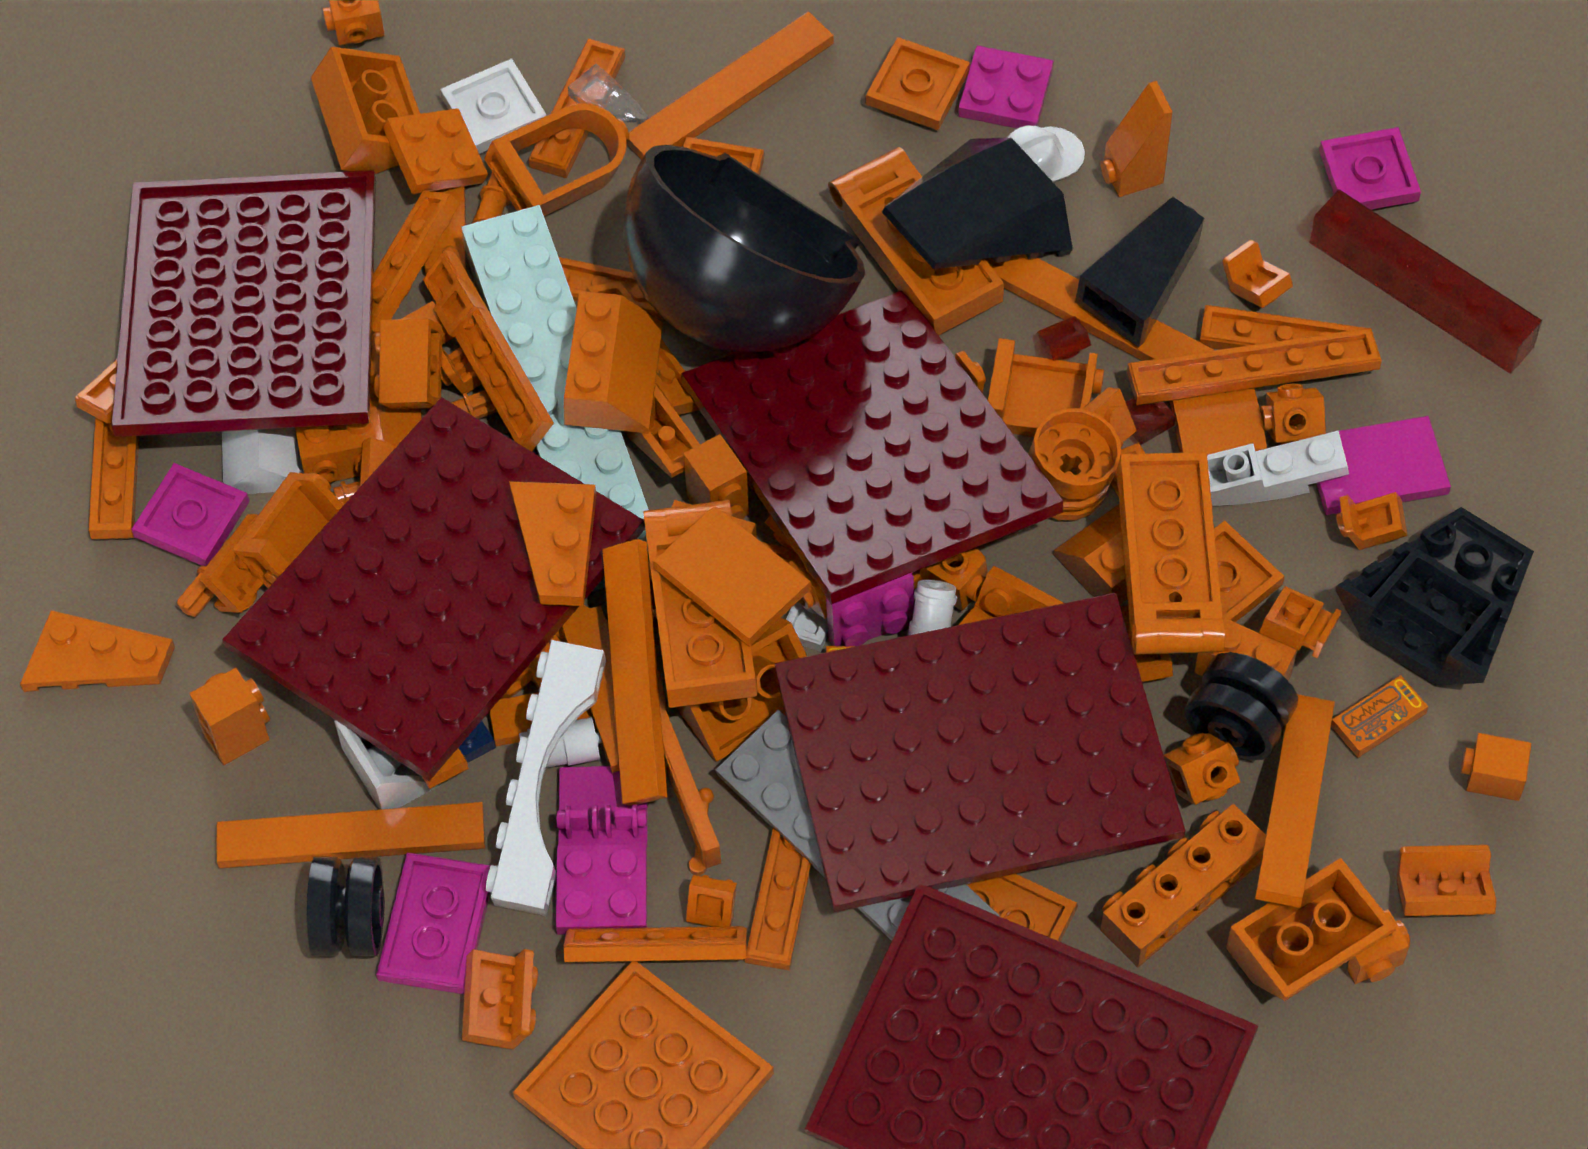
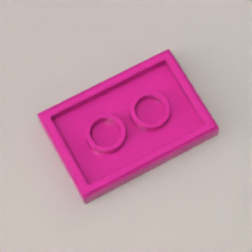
M1429 416L1339 431L1349 475L1316 483L1326 515L1341 512L1339 497L1349 495L1354 503L1357 504L1396 492L1402 499V502L1447 495L1451 489Z
M407 852L376 974L378 981L464 994L466 958L473 949L477 950L491 893L486 891L490 865Z

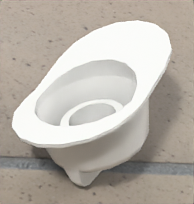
M1027 125L1017 128L1007 137L1013 138L1053 182L1076 173L1084 162L1085 150L1082 142L1073 133L1063 128L1051 126L1040 128Z

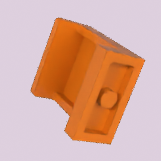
M999 338L988 402L1013 434L1034 437L1039 424L1049 414L1065 408L1083 409L1092 401L1093 393L1101 394L1104 369L1097 368V353H1089L1087 364L1015 354V340Z
M290 472L233 549L237 556L267 588L275 582L345 504L339 501L330 491V483L317 473Z

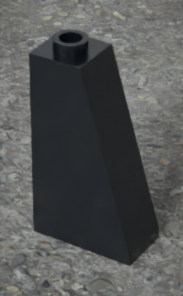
M1171 197L1080 275L1075 303L1140 347L1145 342L1199 244L1205 218L1199 215L1193 208L1186 206L1175 197Z

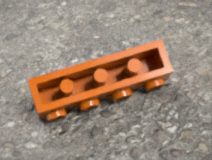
M1234 803L1222 813L1218 810L1211 813L1199 828L1201 831L1190 840L1186 837L1180 839L1167 854L1168 858L1158 867L1154 864L1148 866L1139 874L1135 880L1136 885L1125 894L1122 892L1116 893L1103 906L1100 931L1137 968L1261 864L1266 834Z

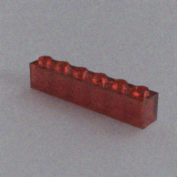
M1340 189L1314 215L1310 244L1511 374L1535 347L1542 324L1540 318Z

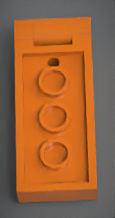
M897 147L828 182V190L836 206L841 211H844L843 218L897 290L902 291L910 299L936 333L940 335L1003 302L1004 282L986 259H981L978 265L933 269L882 213L888 203L922 177L911 163L906 152L902 148Z
M1207 452L1120 454L1117 479L1130 632L1132 633L1134 654L1223 652L1225 646V627L1222 615Z
M730 500L643 511L669 708L757 696L751 646L747 645L655 570L653 562L714 505L732 518Z

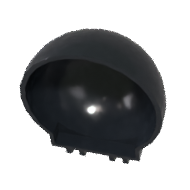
M673 145L653 146L645 153L631 179L626 195L623 227L625 252L634 279L646 300L666 322L700 343L733 352L771 351L796 344L811 337L833 321L848 304L865 276L864 264L855 251L860 240L727 153L715 157L686 147Z

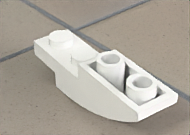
M1339 431L1255 451L1254 444L1252 443L1207 455L1212 506L1248 504L1310 493L1309 484L1349 475Z

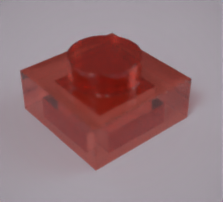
M1076 316L1037 331L1042 347L1053 361L1074 357L1080 350L1092 346L1087 330Z
M1134 397L1126 401L1137 430L1132 435L1140 445L1175 426L1176 416L1163 401L1136 405Z

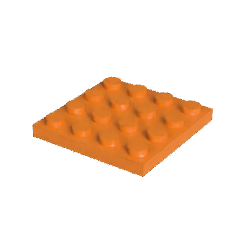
M632 961L513 1091V1094L519 1103L577 1149H709L773 1076L774 1067L637 961Z

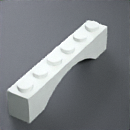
M551 640L549 653L542 651L540 654L536 677L542 678L539 695L531 694L526 719L531 720L532 725L529 737H521L516 762L522 763L519 780L511 779L507 793L506 805L512 806L509 822H501L496 840V848L502 849L499 865H491L486 882V891L492 892L491 899L494 906L547 916L557 872L545 848L540 829L539 800L542 779L550 756L562 735L580 715L597 702L606 663L604 650Z

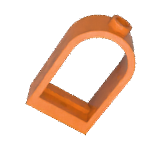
M576 103L493 140L484 160L517 211L540 205L543 215L546 216L602 189L612 180L625 156L629 131L621 119H616L606 109L594 104ZM569 128H581L597 135L608 150L610 162L543 195L517 154L518 151Z

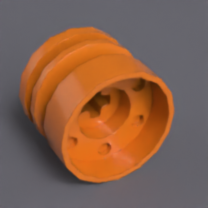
M1065 408L1049 414L1039 424L1028 455L1063 500V513L1052 517L1057 520H1078L1091 515L1102 505L1117 470L1120 454H1122L1121 441L1113 426L1100 415L1085 409Z

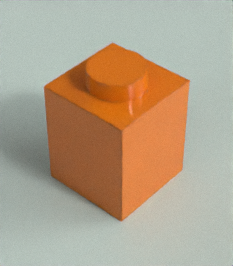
M1478 733L1473 749L1466 747L1463 755L1461 773L1468 775L1466 791L1519 801L1526 784L1531 742Z

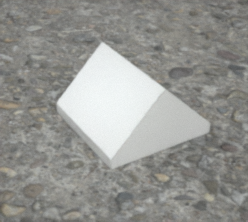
M295 427L222 431L224 484L244 491L247 494L276 492L290 472L304 473Z
M336 720L334 721L343 752L379 810L400 808L440 785L438 784L429 789L422 776Z

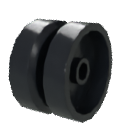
M1233 652L1218 653L1211 659L1202 675V685L1193 691L1184 708V717L1196 734L1209 733L1224 742H1229L1238 758L1250 761L1264 760L1272 754L1281 737V728L1289 722L1297 708L1298 695L1293 685L1280 672L1266 663L1244 654Z
M314 857L310 866L307 890V934L311 955L337 956L343 947L346 935V943L353 956H378L381 948L385 913L384 882L380 858L354 857L349 865L346 877L345 868L340 858Z

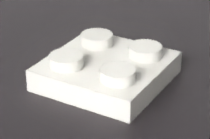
M512 59L440 89L442 100L448 110L459 108L479 154L487 151L493 140L547 116Z

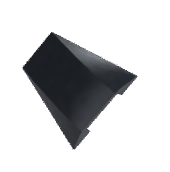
M978 138L968 140L888 203L882 211L933 269L978 265L981 259L992 258L995 263L1006 262L1010 260L1011 256L1023 254L1028 259L1042 258L1045 252L1055 251L1058 256L1070 255L1073 250L1064 193L1013 138Z
M1460 507L1422 531L1420 537L1413 542H1404L1395 548L1393 554L1379 563L1374 561L1363 568L1362 573L1352 580L1347 578L1338 584L1335 591L1362 640L1435 686L1484 683L1534 551Z

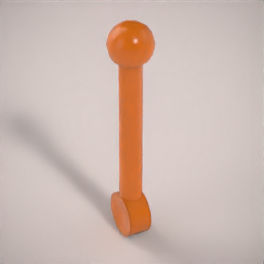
M705 787L701 788L698 792L708 815L709 804L714 799V793L710 788ZM695 846V855L689 861V870L693 875L700 876L706 872L707 868L703 866Z

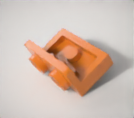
M377 406L370 407L369 423L295 427L304 473H317L329 483L361 476L363 441L370 437L384 441Z
M1488 845L1401 847L1399 851L1397 885L1404 916L1427 917L1433 915L1472 916L1495 914L1497 899L1489 873L1490 847Z
M475 949L467 955L462 1041L513 1050L527 1036L532 1034L536 1022V1011L531 1008V999L538 980V969L536 966H533V950L523 949L516 957Z

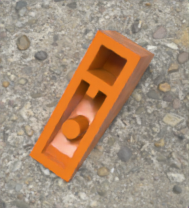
M1157 80L1148 83L1106 142L1105 157L1100 163L1101 172L1107 184L1112 183L1118 197L1164 184L1173 111Z
M656 384L649 433L624 431L628 438L671 478L685 471L683 453L700 445Z

